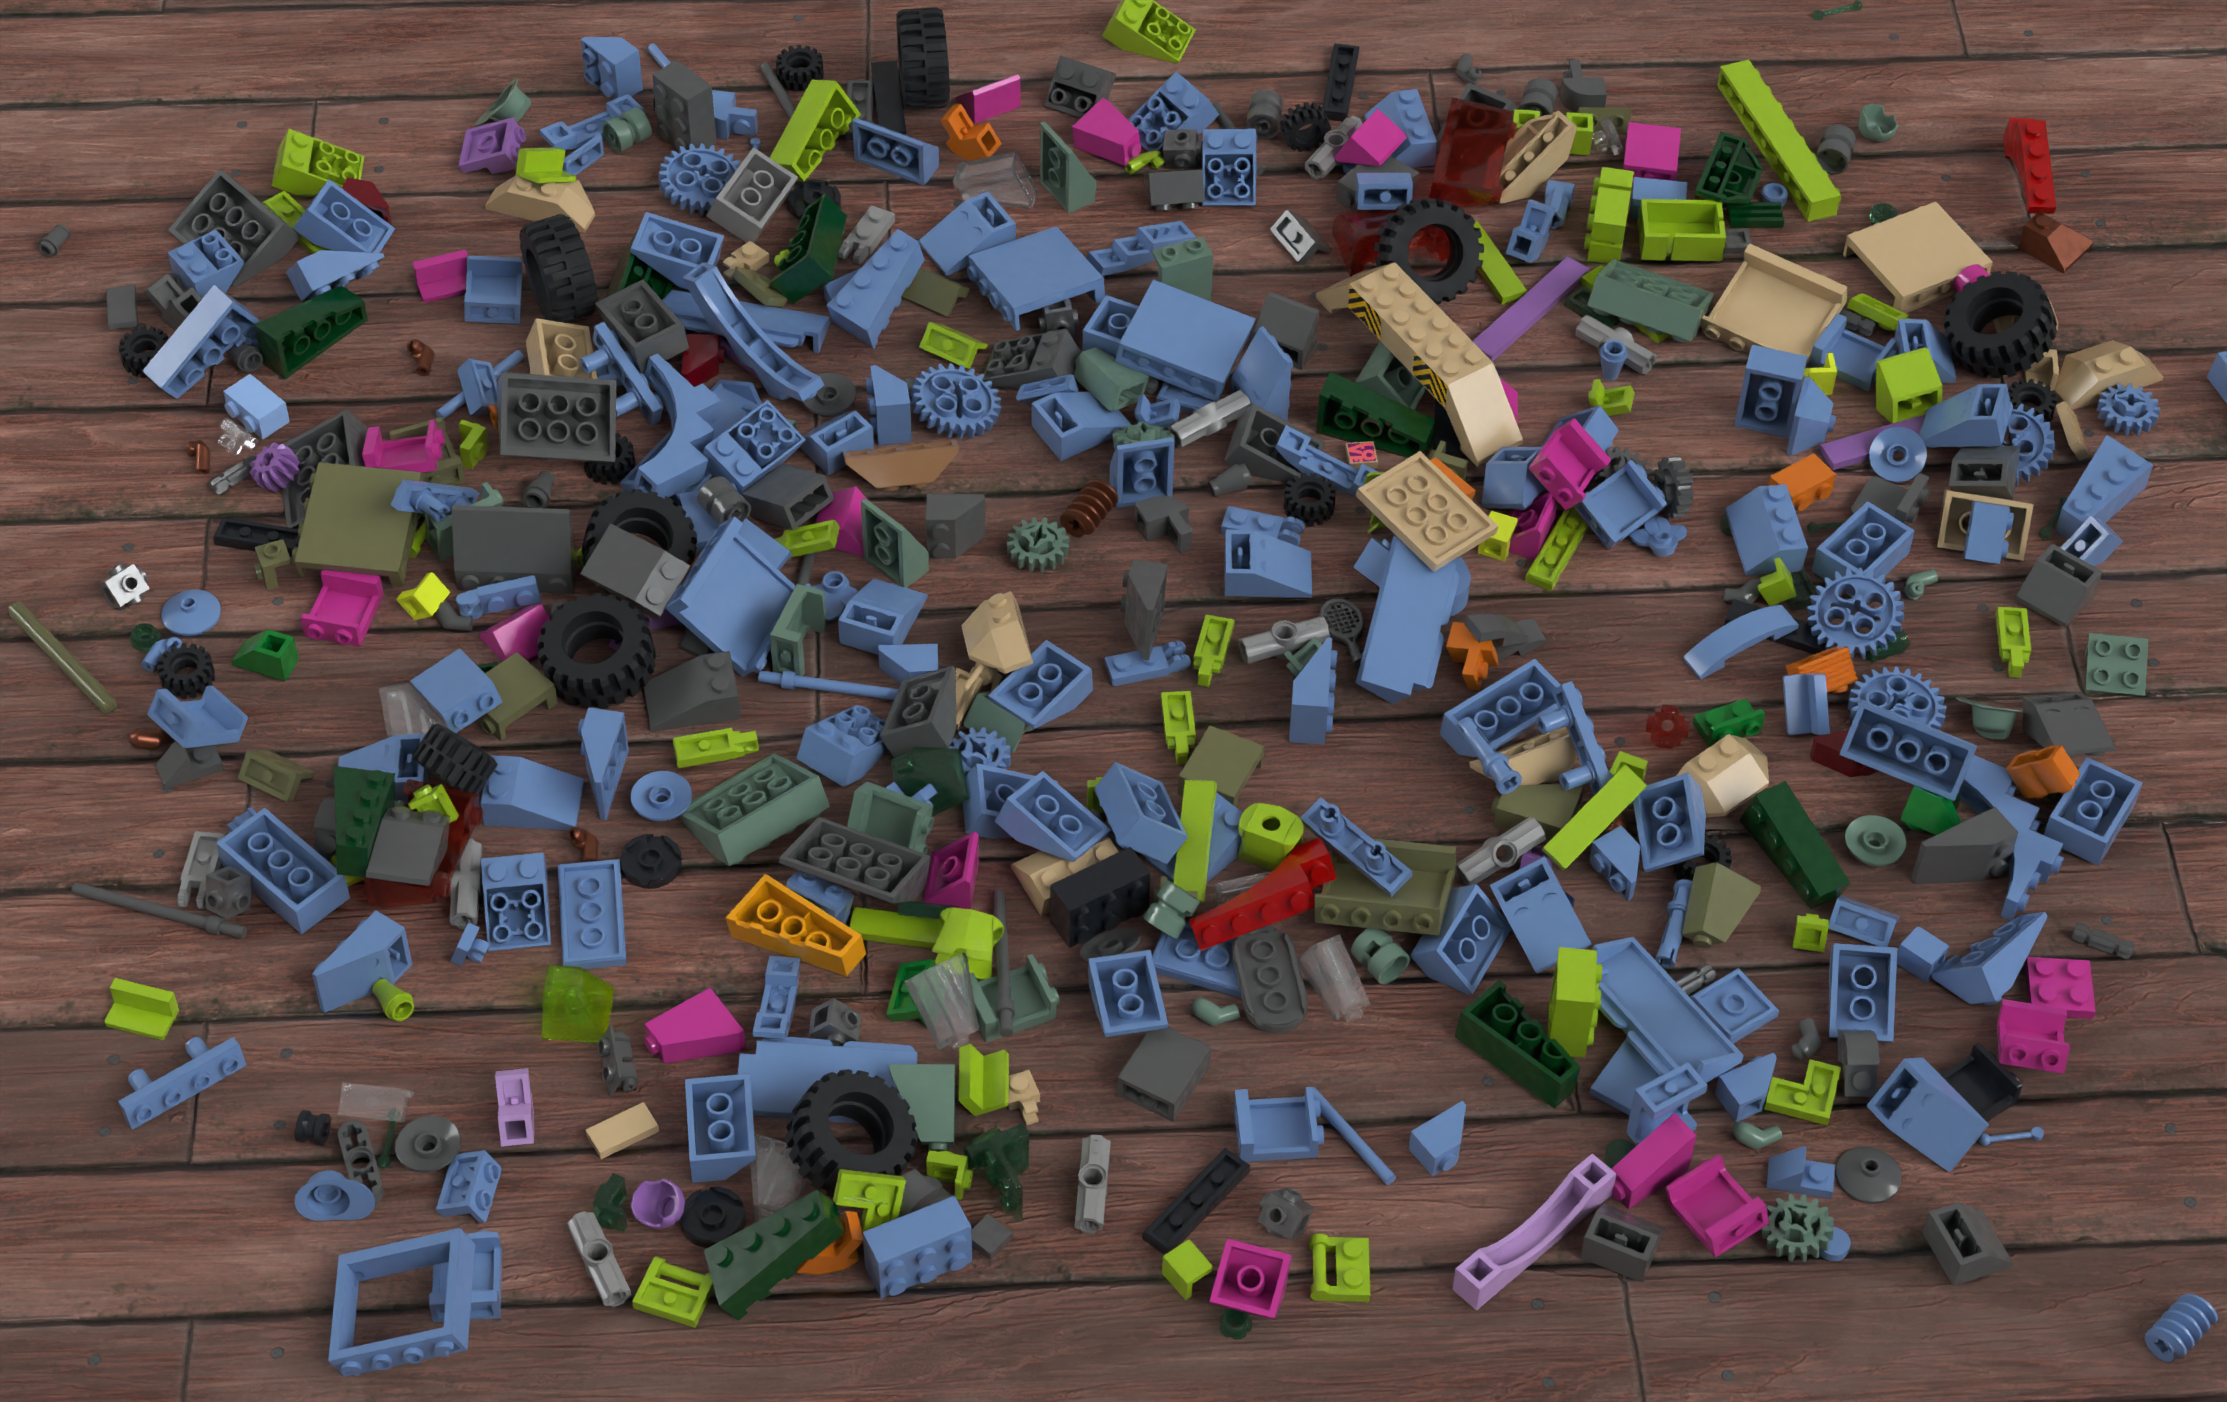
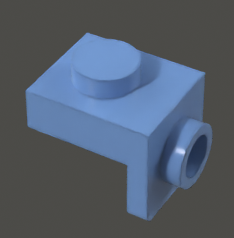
M1142 394L1138 395L1134 414L1137 422H1148L1150 425L1168 428L1178 422L1181 405L1176 398L1150 404L1146 396Z

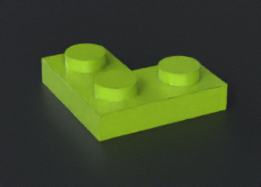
M1810 1059L1804 1085L1772 1077L1764 1109L1828 1126L1841 1067Z
M839 1169L833 1202L840 1206L864 1208L860 1224L864 1232L899 1217L906 1180L903 1176Z

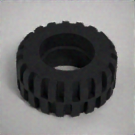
M937 7L902 9L896 15L903 105L908 110L944 108L950 103V84L943 12Z
M1433 198L1410 200L1409 204H1401L1396 207L1397 212L1395 214L1389 213L1384 219L1387 222L1386 226L1380 227L1377 232L1378 235H1381L1380 242H1375L1374 250L1378 251L1379 257L1374 258L1376 266L1380 267L1395 262L1436 305L1441 304L1442 301L1450 302L1455 300L1456 294L1463 295L1468 290L1466 285L1469 282L1474 283L1478 275L1474 274L1476 267L1482 268L1483 260H1479V253L1484 252V244L1479 243L1478 238L1482 237L1479 228L1474 227L1475 220L1472 216L1465 214V210L1458 205ZM1429 225L1437 226L1444 230L1449 239L1450 255L1446 265L1440 272L1431 277H1422L1416 274L1409 264V243L1415 233L1421 228Z
M558 214L524 225L519 235L522 259L531 290L545 319L567 323L593 315L597 310L595 303L598 302L595 276L584 242L574 222L570 220L569 216Z
M2000 271L1991 272V275L1987 277L1984 275L1976 278L1977 281L1972 284L1968 282L1964 285L1963 291L1961 293L1957 292L1952 298L1953 303H1949L1944 318L1945 334L1957 361L1964 366V369L1985 378L1988 375H1991V378L1994 379L2002 378V375L2012 377L2017 375L2016 372L2021 370L2025 372L2031 369V365L2034 362L2038 364L2044 358L2043 353H2048L2053 345L2052 340L2056 337L2057 322L2047 294L2036 280H2031L2030 276L2021 273L2018 276L2017 272L2006 271V274H2001ZM2006 315L2021 316L2011 328L2001 333L1980 334L1982 329L1996 318Z
M633 489L632 493L621 491L616 493L615 498L608 496L602 500V504L596 506L593 510L582 543L583 565L585 566L610 523L629 533L650 537L663 550L688 565L692 564L696 554L697 533L693 530L694 524L691 518H685L686 511L680 505L677 507L673 505L674 501L667 496L665 498L659 497L658 493L654 491L642 493L641 489ZM598 586V588H600L603 592H605V593L608 592L607 590H605V589H603L602 587Z
M593 593L592 597L581 595L574 602L568 600L561 605V610H554L549 616L550 622L546 621L540 630L542 635L538 637L537 642L538 656L545 677L555 684L556 695L561 699L565 698L566 702L573 706L581 704L584 709H588V707L593 708V706L605 709L609 708V705L613 703L617 705L624 703V699L628 696L633 698L640 692V686H646L650 680L649 674L654 672L656 665L654 661L656 658V648L644 614L640 609L635 608L634 604L629 600L624 599L621 602L620 596L613 594L604 597L603 593ZM607 638L622 643L618 651L605 661L595 664H583L572 660L575 653L590 641Z
M846 1069L839 1070L837 1074L830 1072L824 1075L821 1080H816L792 1110V1115L788 1118L786 1128L789 1132L785 1137L787 1147L792 1148L789 1152L792 1163L798 1164L800 1167L797 1170L803 1179L807 1177L812 1181L811 1186L816 1190L821 1188L827 1191L826 1195L832 1198L835 1193L839 1169L899 1176L912 1160L915 1153L914 1146L917 1144L918 1134L913 1129L917 1125L914 1115H909L908 1113L910 1109L906 1099H900L898 1096L899 1091L893 1085L891 1088L884 1084L885 1080L877 1075L874 1078L869 1077V1072L857 1070L855 1074H852V1070ZM844 1116L862 1125L872 1139L874 1154H857L843 1147L836 1140L830 1129L829 1117Z

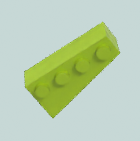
M811 80L770 156V159L798 177L797 181L804 182L822 161V155L826 151H831L835 146L834 141L838 136L844 135L849 130V123L861 116L859 110L837 81Z

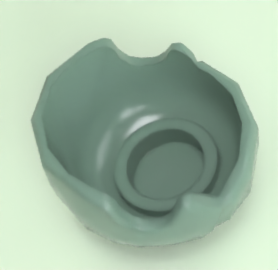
M1880 104L1863 106L1858 119L1859 132L1865 138L1874 142H1885L1892 139L1898 129L1895 115L1887 116L1884 113V106Z

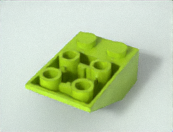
M1121 0L1102 36L1124 51L1178 64L1196 29L1154 0Z
M288 128L277 151L271 186L295 195H316L328 179H330L342 188L347 177L361 180L365 156Z

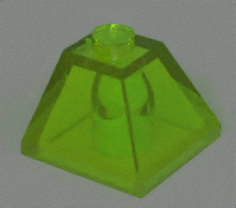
M548 965L543 992L542 1039L598 1042L601 1037L603 1038L609 1027L615 992L614 987L581 967Z

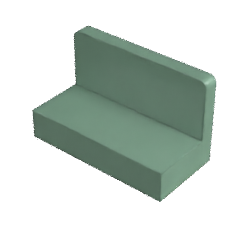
M991 691L977 694L964 721V726L968 729L973 727L975 732H980L982 727H985L987 734L994 730L997 731V739L1005 737L1006 745L1010 746V753L1015 752L1023 733L1034 729L990 701L988 695Z

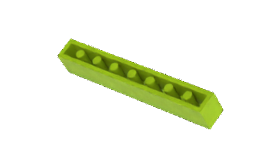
M1749 59L1720 66L1718 88L1783 186L1788 190L1789 195L1806 221L1810 222L1836 215L1838 205L1841 202L1839 189L1834 187L1828 173L1822 169L1816 155L1806 145L1804 137L1799 135L1793 121L1783 111L1781 103L1777 102L1772 95L1770 87L1762 80L1758 69L1754 68Z

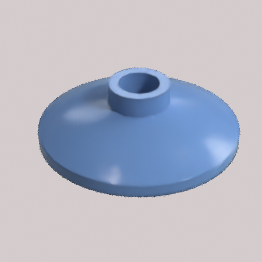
M1892 427L1882 431L1873 440L1869 451L1870 463L1875 473L1882 479L1894 483L1906 482L1916 477L1924 468L1927 458L1923 439L1915 431L1905 427ZM1900 452L1904 455V458L1901 461H1895L1893 455Z
M196 589L175 594L167 600L161 611L164 626L170 632L180 636H195L210 630L218 622L221 615L218 599L207 591Z
M656 771L643 776L634 784L631 791V803L634 810L640 816L652 821H667L680 816L688 809L692 800V790L688 781L681 775L670 771Z

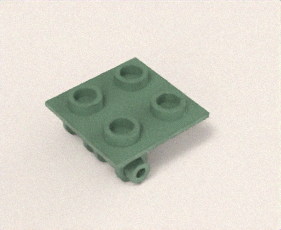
M2089 633L2088 645H2085L2084 656L2087 657L2085 690L2145 696L2149 639Z

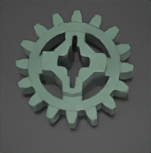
M1138 422L1136 425H1129L1127 428L1120 427V430H1114L1113 447L1116 449L1117 445L1174 438V434H1172L1171 430H1165L1164 427L1150 425L1148 422Z
M1032 517L1031 523L1021 520V527L1013 526L1012 533L1007 535V554H1010L1011 562L1018 561V568L1020 569L1026 565L1029 566V572H1032L1034 568H1039L1040 572L1043 573L1047 566L1054 570L1055 562L1063 564L1064 556L1069 555V536H1066V529L1064 527L1058 529L1057 521L1048 524L1045 517L1041 522H1037L1035 517Z
M1789 1194L1787 1202L1777 1198L1776 1208L1770 1205L1767 1206L1769 1224L1762 1228V1239H1766V1247L1768 1249L1776 1247L1777 1257H1781L1786 1253L1790 1262L1795 1259V1256H1800L1801 1260L1806 1262L1808 1254L1818 1258L1819 1248L1826 1251L1829 1249V1241L1833 1240L1834 1220L1833 1217L1828 1216L1829 1209L1827 1206L1819 1209L1818 1199H1814L1810 1203L1807 1202L1805 1194L1801 1196L1800 1200H1795L1794 1196ZM1819 1227V1232L1816 1236H1814L1813 1234L1816 1233V1228Z

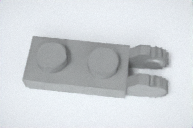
M871 205L849 236L843 241L839 248L838 257L846 259L855 249L853 262L859 265L863 263L868 254L871 255L894 224L895 213Z
M199 831L194 833L180 878L181 885L177 898L178 907H187L191 897V888H199L196 898L198 909H206V874L219 870L221 860L216 843L225 837L226 834Z

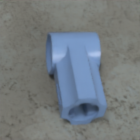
M1548 179L1544 204L1556 208L1550 229L1563 226L1567 208H1570L1572 204L1575 184Z

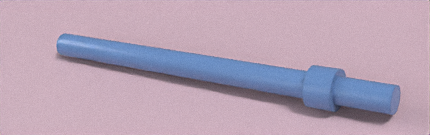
M760 670L758 682L781 685V688L794 690L795 687L887 700H895L899 690L796 675V672L792 671L777 673Z

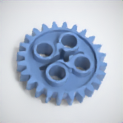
M703 143L700 144L699 148H695L693 144H690L689 150L680 146L679 153L672 150L671 156H665L664 164H660L659 189L664 191V198H671V205L680 204L679 210L688 207L690 214H693L695 210H699L700 215L703 216L705 210H710L716 197L738 169L740 161H733V154L725 156V149L723 148L718 152L714 151V145H711L709 149H705Z
M950 363L948 369H945L942 364H939L937 370L930 366L927 373L922 371L920 377H916L910 394L912 397L910 404L915 406L913 413L920 414V422L928 421V429L935 426L938 428L937 434L947 431L948 438H951L953 433H956L961 440L964 434L973 439L975 432L983 436L984 430L990 431L992 425L996 424L1001 410V398L996 397L998 389H991L992 381H983L984 374L975 376V369L973 368L966 372L964 365H961L959 369H955L953 364Z
M2010 402L2012 412L2007 432L2009 446L2020 447L2015 484L2019 485V478L2023 477L2025 481L2030 482L2031 473L2035 476H2040V468H2048V460L2053 459V450H2055L2054 431H2050V422H2044L2043 414L2034 417V408L2025 412L2024 404H2021L2017 409H2013V404ZM2003 439L2002 446H2007L2006 441Z
M1859 567L1857 574L1852 575L1850 568H1847L1846 576L1842 577L1836 571L1834 581L1827 577L1824 578L1825 588L1816 586V592L1819 596H1810V601L1813 605L1808 606L1807 610L1808 614L1812 615L1808 617V624L1813 626L1811 628L1812 636L1819 635L1817 638L1819 645L1827 642L1826 649L1835 646L1848 647L1851 660H1853L1855 653H1860L1861 658L1865 659L1866 651L1869 650L1876 656V647L1880 646L1887 650L1886 640L1896 641V634L1893 631H1902V626L1899 622L1904 621V613L1901 612L1904 610V603L1899 601L1901 599L1900 591L1893 592L1894 583L1889 582L1885 584V575L1882 574L1875 579L1874 570L1872 569L1867 576L1863 575L1862 567ZM1851 593L1854 595L1851 599L1848 600L1840 598L1843 594ZM1873 602L1882 604L1879 608L1875 609L1868 607ZM1836 618L1844 620L1839 625H1832L1830 623L1831 620ZM1863 627L1871 629V631L1867 634H1860L1859 632H1857L1859 629Z
M1896 666L1893 672H1889L1886 667H1883L1881 674L1872 669L1870 677L1863 674L1861 681H1855L1854 687L1850 691L1847 709L1850 710L1849 719L1853 720L1861 700H1865L1940 730L1945 720L1946 706L1943 705L1945 698L1938 696L1940 690L1938 687L1930 688L1932 680L1921 681V673L1913 677L1910 676V669H1907L1903 674L1900 673L1899 668Z

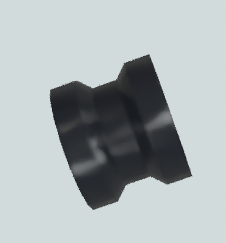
M302 1110L295 1126V1140L301 1143L313 1141L315 1145L324 1146L331 1128L330 1115L325 1113L313 1115L311 1111Z

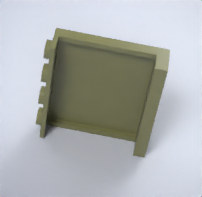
M318 462L316 473H312L310 478V489L312 490L310 498L307 497L304 503L305 520L300 522L298 528L299 545L294 547L292 552V564L296 565L299 576L304 577L306 568L389 576L392 586L403 587L420 513L398 511L390 504L395 496L396 488L401 484L402 479L424 482L421 472Z
M1372 838L1374 841L1383 843L1390 854L1412 871L1413 876L1392 897L1332 849L1331 861L1337 879L1325 883L1321 895L1315 894V923L1440 935L1456 875L1457 847Z

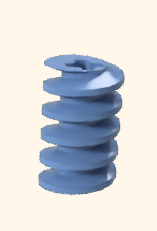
M2190 1293L2183 1294L2162 1315L2161 1319L2157 1320L2153 1327L2146 1332V1345L2157 1358L2166 1363H2171L2174 1361V1357L2178 1359L2183 1358L2187 1354V1350L2193 1348L2194 1342L2202 1338V1333H2207L2210 1325H2214L2217 1322L2218 1315L2210 1303L2202 1297Z

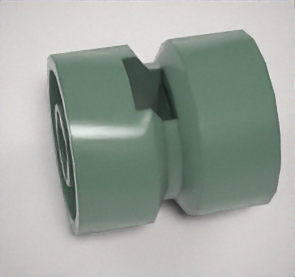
M636 106L621 113V118L615 116L602 124L604 137L611 149L616 153L632 147L633 142L638 144L652 136V128L647 116Z
M1166 880L1157 894L1159 901L1152 902L1143 918L1161 931L1177 939L1186 925L1184 918L1192 916L1200 901L1179 886Z
M1366 929L1357 937L1351 947L1352 955L1362 966L1368 967L1369 973L1383 985L1397 979L1407 968L1410 961L1409 955L1398 943H1393L1392 937L1385 930Z

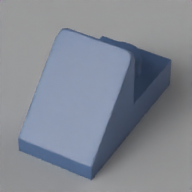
M1806 1146L1787 1151L1769 1158L1766 1189L1831 1199L1834 1188L1835 1165L1805 1160Z

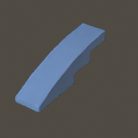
M1182 221L1138 227L1136 236L1114 239L1111 248L1089 251L1087 260L1102 276L1110 275L1155 261L1153 257L1154 249L1195 239L1196 236Z

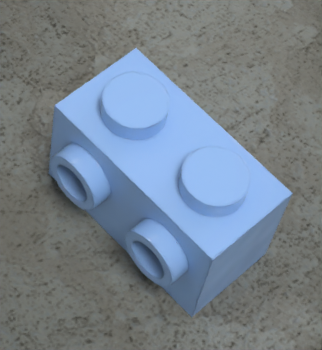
M251 374L223 391L226 401L224 407L227 413L232 418L239 419L249 432L256 433L262 439H265L290 422L286 402Z

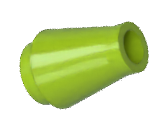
M380 979L373 985L372 992L377 997L389 1019L403 1021L413 1013L414 1003L409 993L394 986L387 979Z

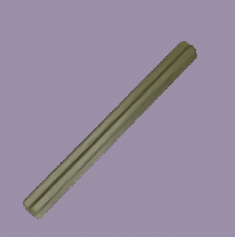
M16 601L13 605H9L8 611L11 618L103 713L109 714L111 711L116 710L115 698L21 602Z

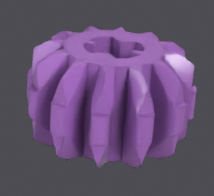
M275 442L269 448L264 446L260 454H255L256 460L250 463L252 467L250 474L257 482L256 484L266 491L272 490L275 493L281 487L286 489L287 483L294 481L293 476L300 471L297 467L300 461L288 446L284 444L278 445Z

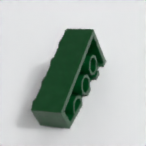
M826 194L805 208L795 230L797 235L789 242L787 247L790 253L786 259L781 260L778 266L781 273L773 276L771 284L792 304H795L820 285H827L834 277L833 272L838 261V251L842 245L841 239L845 231L847 215Z
M341 285L254 324L259 350L263 357L262 364L283 379H287L368 321L364 300Z
M1329 372L1319 394L1316 433L1351 443L1374 441L1376 450L1410 458L1419 451L1425 456L1427 455L1434 438L1435 419L1335 373Z
M334 766L337 875L366 878V871L381 820L387 809L393 808L395 805V773Z
M1784 781L1755 794L1739 821L1797 891L1800 898L1806 902L1810 909H1813L1841 896L1849 886L1850 881L1788 783Z
M1499 979L1460 1012L1455 1038L1555 1109L1574 1092L1581 1067L1555 1039H1550L1543 1032L1544 1026L1537 1019L1532 1020L1523 1010L1524 1005L1517 997L1512 998L1506 992L1507 986Z
M816 1190L705 1249L704 1253L719 1306L737 1320H740L748 1313L746 1309L755 1301L759 1300L761 1302L771 1294L770 1289L783 1278L788 1280L797 1272L796 1269L807 1258L812 1260L845 1233L837 1205L822 1192Z

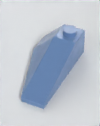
M2046 912L2020 915L1993 931L1994 937L1982 942H1975L1969 946L1971 953L1961 959L1959 955H1954L1931 973L1933 980L1969 1004L1984 1003V1005L1988 1006L1998 1003L2002 1000V995L2012 987L2047 919Z

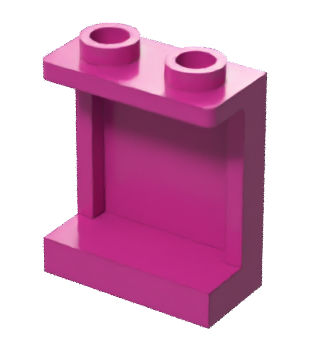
M1628 122L1623 170L1634 171L1633 180L1634 177L1675 181L1681 128Z
M1573 418L1554 430L1528 469L1561 506L1567 510L1584 500L1586 494L1583 492L1594 474L1607 467L1611 459L1578 421Z
M430 420L426 436L383 441L380 427H369L362 453L365 467L421 473L437 471L438 460L442 459L441 446L445 445L444 433L442 429H438L436 420Z
M322 570L321 579L323 587L310 614L303 613L300 618L304 636L315 640H326L342 645L360 647L384 596L381 577L379 575Z
M2002 999L1996 1026L1999 1063L2064 1074L2070 1050L2069 1043L2064 1042L2063 1034L2067 1018L2066 1009Z
M1719 1154L1711 1159L1702 1161L1697 1168L1684 1176L1675 1178L1666 1187L1669 1207L1715 1258L1769 1224L1766 1204L1759 1196L1752 1199L1726 1171L1723 1158Z

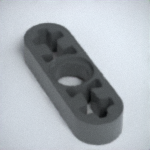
M347 1121L340 1126L338 1139L349 1180L363 1184L362 1180L368 1178L376 1205L382 1200L384 1189L367 1128L361 1121ZM356 1133L359 1146L353 1148L350 1135ZM364 1157L370 1160L369 1164L364 1168L357 1169L352 1166L353 1161L357 1158Z

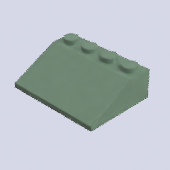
M1612 259L1597 274L1587 306L1594 308L1593 311L1598 314L1608 316L1610 313L1620 317L1619 320L1624 323L1635 324L1636 322L1645 325V329L1650 332L1661 333L1662 331L1671 334V338L1674 340L1687 342V340L1692 341L1701 326V318L1703 315L1706 316L1716 293Z
M773 753L692 800L688 809L678 818L716 859L730 866L742 862L752 852L768 847L771 841L781 835L793 832L798 825L805 821L817 818L830 805L818 775Z

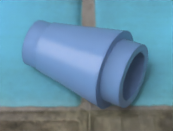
M1609 340L1600 349L1602 377L1608 381H1614L1618 378L1628 355L1626 347L1621 341Z

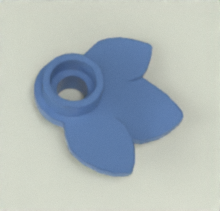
M1654 516L1644 523L1645 528L1635 530L1629 537L1637 545L1649 546L1652 549V553L1657 556H1669L1674 553L1678 541L1686 537L1687 530L1684 525L1671 526L1664 517Z
M839 571L827 573L823 577L821 584L811 586L825 593L826 621L838 619L849 600L858 593L857 589L850 586L848 578Z

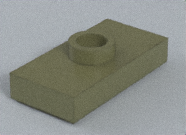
M736 268L732 274L739 284L765 306L781 308L786 304L788 299L771 285V280L767 277L759 275L754 270Z

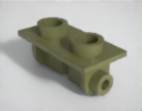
M1579 107L1577 113L1593 114V133L1627 134L1628 122L1631 121V108Z

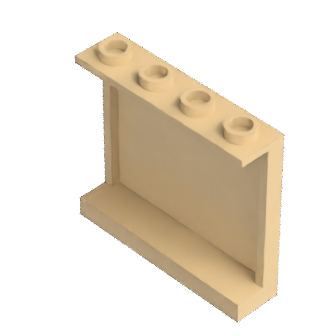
M1937 202L1920 206L1910 212L1899 214L1894 218L1847 235L1843 252L1845 257L1856 253L1895 296L1893 308L1903 313H1908L1956 294L1957 292L1953 289V283L1958 274L1965 268L1979 264L1990 274L1993 263Z
M1749 243L1744 251V262L1708 317L1702 316V333L1712 340H1720L1728 344L1736 351H1744L1750 354L1751 346L1756 345L1808 356L1807 365L1810 361L1813 345L1847 302L1848 287Z

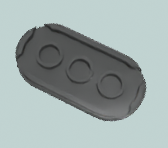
M1270 925L1235 939L1232 945V962L1248 1020L1258 1029L1269 1033H1284L1298 1027L1306 1017L1308 998L1292 939L1285 932L1282 934L1277 931L1276 927Z

